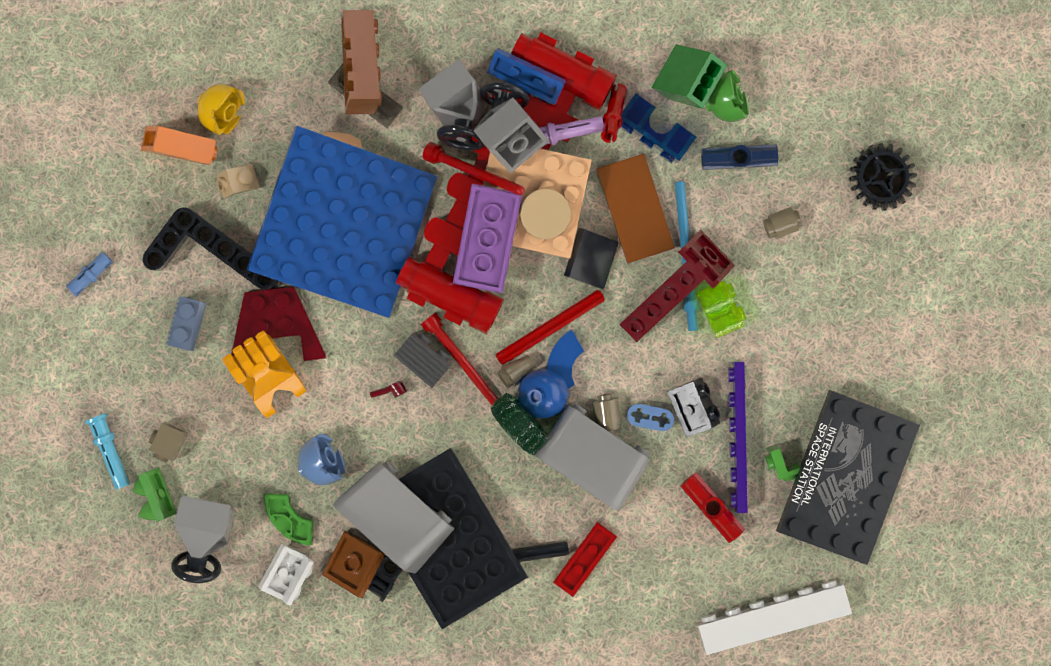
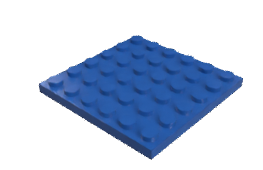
M295 126L247 270L390 318L400 288L396 281L406 260L411 256L437 176L311 130Z

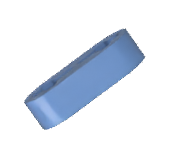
M634 404L627 411L628 421L638 427L667 431L674 424L673 414L663 408ZM637 408H642L641 412L648 414L649 419L640 418L639 422H635V417L631 416L632 411L636 412ZM662 413H666V418L670 419V421L665 423L663 427L659 426L658 421L652 420V415L659 417Z

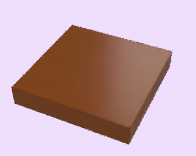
M344 530L322 575L353 595L363 599L385 553Z

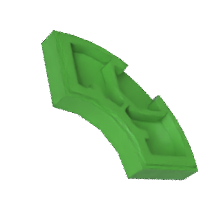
M264 493L265 509L274 526L286 538L294 542L313 545V520L304 518L295 511L291 505L290 495Z

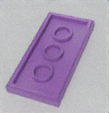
M472 184L453 279L454 284L503 293L522 195H516L503 189Z

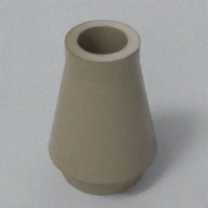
M526 355L523 358L501 366V370L497 374L507 388L515 387L536 366L530 356Z

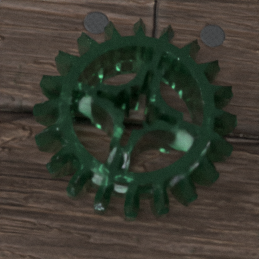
M505 393L496 399L490 407L492 415L500 426L528 454L535 455L549 438L539 421L533 418L513 395Z

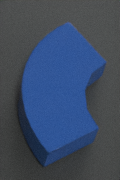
M572 330L558 340L550 353L547 363V370L559 373L566 381L568 389L575 385L572 378V366L576 358L584 352Z

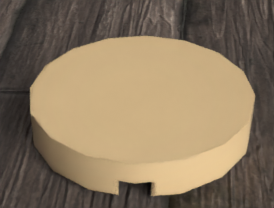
M540 189L526 197L521 206L520 217L524 228L530 235L537 239L548 240L556 238L565 232L570 223L571 210L568 201L562 194L551 189Z

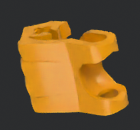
M262 331L255 336L257 340H254L252 337L247 339L243 343L246 348L242 345L235 347L232 350L235 355L228 354L222 361L236 382L243 384L260 412L266 418H269L276 413L272 406L274 392L277 390L292 391L296 397H300L307 391L274 340L265 331Z

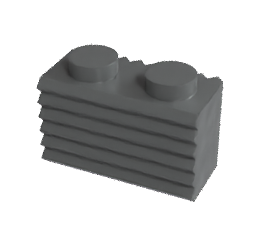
M421 332L418 336L412 333L394 354V357L433 388L452 366L448 362L451 358L440 348L437 352L429 346L432 341Z

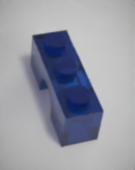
M635 93L622 111L621 118L623 122L620 128L630 135L632 132H635L641 137L639 141L650 149L653 146L661 151L660 156L671 164L673 161L679 163L697 136L677 122L667 133L655 132L651 128L649 120L656 107Z

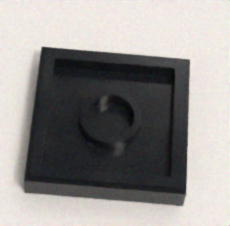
M578 228L571 258L568 260L564 276L604 289L619 242L589 230Z

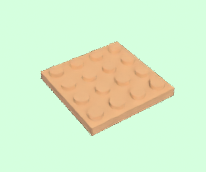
M539 149L510 174L490 152L486 171L517 183L525 189L521 199L512 247L567 259L571 258L592 160ZM483 182V186L503 189L489 182ZM540 189H551L562 194L568 201L571 210L570 223L565 232L556 238L548 240L537 239L530 235L524 228L520 217L521 206L526 197Z

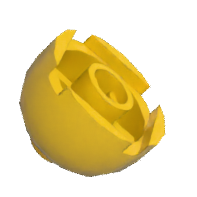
M215 84L209 87L198 98V118L209 131L217 135H221V133L229 134L240 120L241 115L236 116L240 105L245 106L244 93L240 89L226 84Z

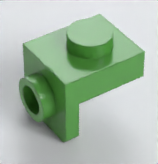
M777 445L767 447L768 455L765 456V460L769 470L773 469L775 476L779 480L790 481L795 479L800 465L797 463L786 467L780 448Z

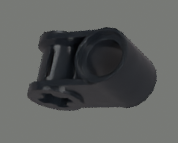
M387 555L383 558L368 587L369 591L380 597L379 600L381 602L385 600L394 586V582L403 570L399 567L397 571H389L386 568V561L390 560Z

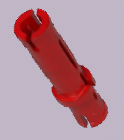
M618 83V86L616 84L612 86L608 109L603 116L604 126L601 139L606 143H611V137L612 142L617 140L618 129L622 126L623 122L621 115L627 87Z

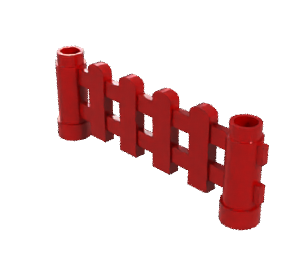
M540 32L538 38L535 37L534 39L521 33L511 54L566 80L555 105H549L526 92L530 102L524 108V111L539 128L547 126V123L560 125L579 121V119L567 114L575 97L582 99L583 103L600 111L617 78L616 74L600 66L598 68L593 66L594 58L580 51H577L574 57L556 48L557 40ZM515 99L517 102L522 101V99ZM471 138L475 142H479L476 138ZM570 138L563 139L562 141L568 143ZM545 144L540 149L549 151L551 144ZM484 146L482 149L473 150L474 153L478 154L474 165L486 170L490 151ZM455 173L448 181L447 193L455 198L456 201L446 221L437 217L432 218L424 229L425 239L433 243L425 262H419L408 257L400 271L396 284L407 289L409 294L406 299L422 307L428 302L446 311L443 318L459 326L465 321L469 323L470 327L487 335L502 307L504 299L488 290L484 292L478 288L454 284V276L442 271L450 254L453 253L457 256L459 254L472 184L483 185L484 180L470 174L466 176L462 173Z

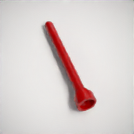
M429 142L423 150V159L432 164L442 162L516 195H523L525 192L524 187L445 153L442 146L434 142Z
M435 312L420 324L426 332L429 331L430 334L434 333L495 411L498 413L503 412L505 409L503 403L442 329L441 326L443 325L440 322L442 319Z

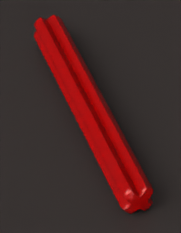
M600 290L594 291L496 353L497 360L501 365L509 362L604 302L603 294Z

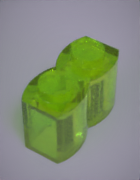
M723 280L714 289L709 286L696 292L715 338H720L745 326L743 321L747 320L742 307H737L733 298L737 296L731 283L726 284L725 280Z

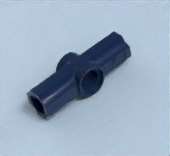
M777 144L738 145L735 147L701 149L702 170L778 166ZM735 151H742L746 155L745 163L738 164L733 158Z

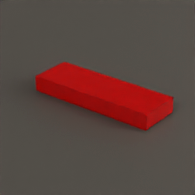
M596 522L553 583L574 597L617 536Z

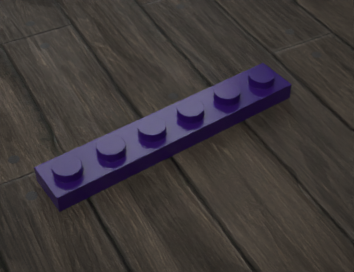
M732 362V367H728V382H733V392L728 394L729 407H733V417H729V432H734V442H730L729 452L730 457H734V467H730V482H735V492H731L730 501L731 507H735V512L748 513L745 362Z

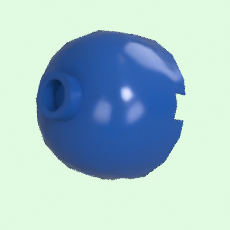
M542 368L530 372L522 379L518 387L517 398L526 414L533 418L547 419L558 415L564 410L567 397H569V389L566 381L559 373Z

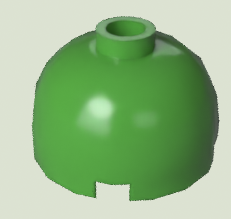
M731 70L722 74L705 105L708 112L713 111L717 118L725 122L740 121L746 119V115L749 114L745 92L742 93L736 84L741 81L735 71Z

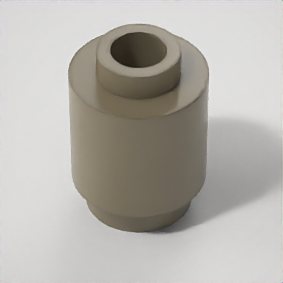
M791 207L768 215V218L763 220V225L769 239L774 237L778 239L799 231L798 225L802 224L798 211H793Z
M612 394L598 395V400L593 401L596 423L607 431L619 429L621 415L618 398H613Z

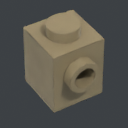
M163 422L159 430L155 429L148 441L151 444L149 450L154 452L153 457L165 463L168 460L173 461L176 459L188 433L167 422Z

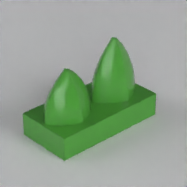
M159 467L138 475L139 479L134 485L133 492L140 496H146L148 500L142 506L138 516L146 520H156L158 522L177 514Z

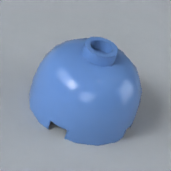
M318 434L312 437L299 450L298 470L303 477H306L307 480L316 485L335 483L343 478L341 474L345 473V463L339 449L335 454L329 443L333 440L325 434Z

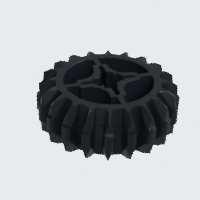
M883 143L878 144L877 151L873 145L869 146V154L864 150L859 153L863 160L857 157L853 159V162L858 167L849 168V171L856 173V176L849 177L848 181H856L857 183L850 190L855 191L859 189L860 193L855 196L856 200L864 196L866 199L862 205L866 207L872 201V210H877L879 203L882 211L887 210L888 203L892 209L897 208L896 200L900 204H904L906 201L902 195L907 197L912 195V192L907 187H916V183L909 181V178L917 177V173H909V169L914 168L915 164L907 165L905 163L910 156L907 154L901 158L900 155L903 151L901 148H898L893 153L894 147L892 144L888 145L886 151ZM879 157H885L894 161L898 167L894 169L887 168L883 161H880ZM872 160L873 175L871 178L864 180V169L867 163ZM879 171H881L882 174H889L893 172V174L888 176V179L885 180L887 181L886 184L883 180H877L872 182V180L876 179L877 176L880 175L878 173ZM901 174V186L893 194L892 180L895 176ZM878 186L882 193H885L886 198L872 194L867 187Z

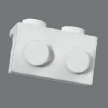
M282 543L258 588L281 599L290 606L293 600L299 597L305 578H308L312 573L314 561L308 555Z

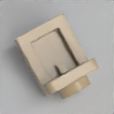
M253 164L226 169L217 174V188L222 193L223 198L259 188Z

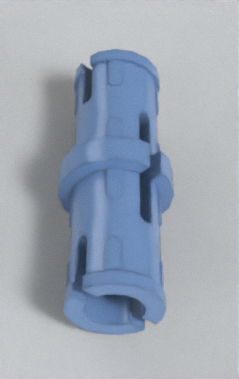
M102 251L87 266L84 265L81 268L82 271L66 287L76 297L79 296L92 282L95 283L98 280L97 277L114 262Z

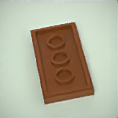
M644 153L597 168L596 170L627 264L675 249Z

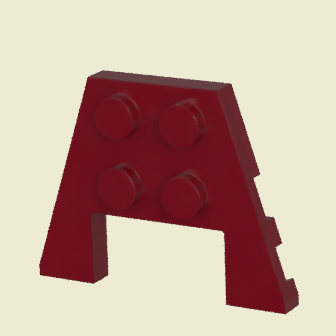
M295 287L244 292L232 350L239 345L246 348L243 343L247 339L252 337L254 340H257L255 336L265 331L271 338L300 335L303 361L327 359L326 353Z

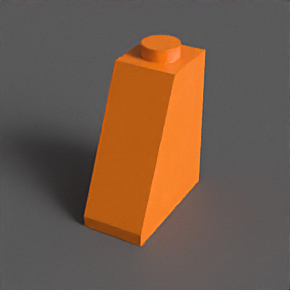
M146 126L141 151L211 165V162L215 160L217 155V146H215L216 140L161 126Z

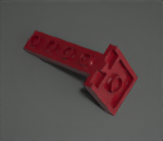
M701 229L678 251L686 262L619 324L636 343L703 280L714 289L735 266Z

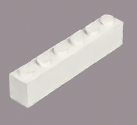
M836 580L822 583V588L813 590L812 587L797 590L798 595L788 597V594H781L773 597V602L764 604V600L750 603V608L740 611V608L736 607L726 610V615L716 617L715 614L704 616L701 618L702 622L697 623L706 655L850 615L852 612L845 587L841 582L837 583Z

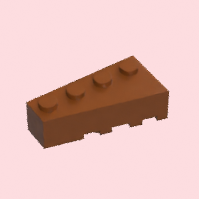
M343 10L341 32L345 114H375L377 107L382 104V94L379 90L381 72L380 67L377 65L379 43L375 41V34H378V19H374L373 10Z

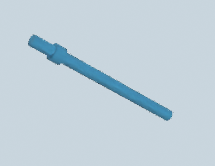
M684 181L675 182L681 248L690 240ZM682 257L683 265L686 262V260ZM694 289L685 297L683 302L684 312H687L688 331H698L697 311L699 306L698 300H695Z

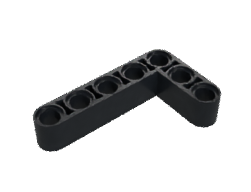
M184 207L177 209L143 254L142 261L146 268L153 271H161L167 267L188 237H190L256 287L262 290H270L276 287L278 280L272 279L269 285L263 286L260 283V274L248 270L243 271L240 268V261L245 257L251 258L252 254L195 211ZM184 213L191 215V222L187 226H182L180 223V217ZM208 227L212 232V236L209 240L202 241L200 232L203 228ZM169 233L176 235V243L173 246H167L165 243V237ZM225 242H229L232 247L231 253L227 256H223L220 253V246ZM154 253H159L161 255V263L154 267L150 262V258Z

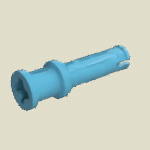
M104 413L86 420L85 424L89 425L94 437L93 444L99 447L116 490L129 485L130 482L113 442L114 433L110 432L105 420L107 415Z

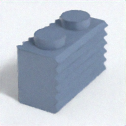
M180 296L178 298L179 302L176 303L178 306L175 308L174 321L171 322L173 326L170 327L171 331L168 332L170 336L167 337L168 341L166 343L169 346L194 351L206 303Z

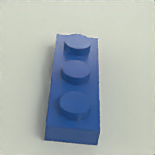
M499 48L495 51L487 70L488 74L516 85L553 105L557 103L566 80Z

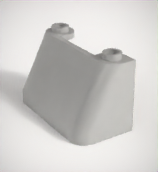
M576 403L573 407L567 405L535 452V456L619 512L651 460L647 458L650 453L638 445L635 449L596 424L585 416L587 411Z
M386 461L384 464L378 462L343 493L333 506L395 564L406 572L416 574L455 529L450 524L452 519L441 510L437 513L429 508L395 475L398 470Z

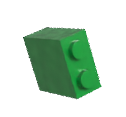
M676 44L652 88L668 100L703 109L725 71L727 64L711 52Z

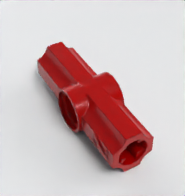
M697 472L680 485L728 543L738 538L746 530ZM710 501H717L719 504V510L715 514H708L706 511V506Z

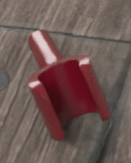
M397 381L388 387L370 392V396L374 398L392 392L396 398L407 392L402 382Z

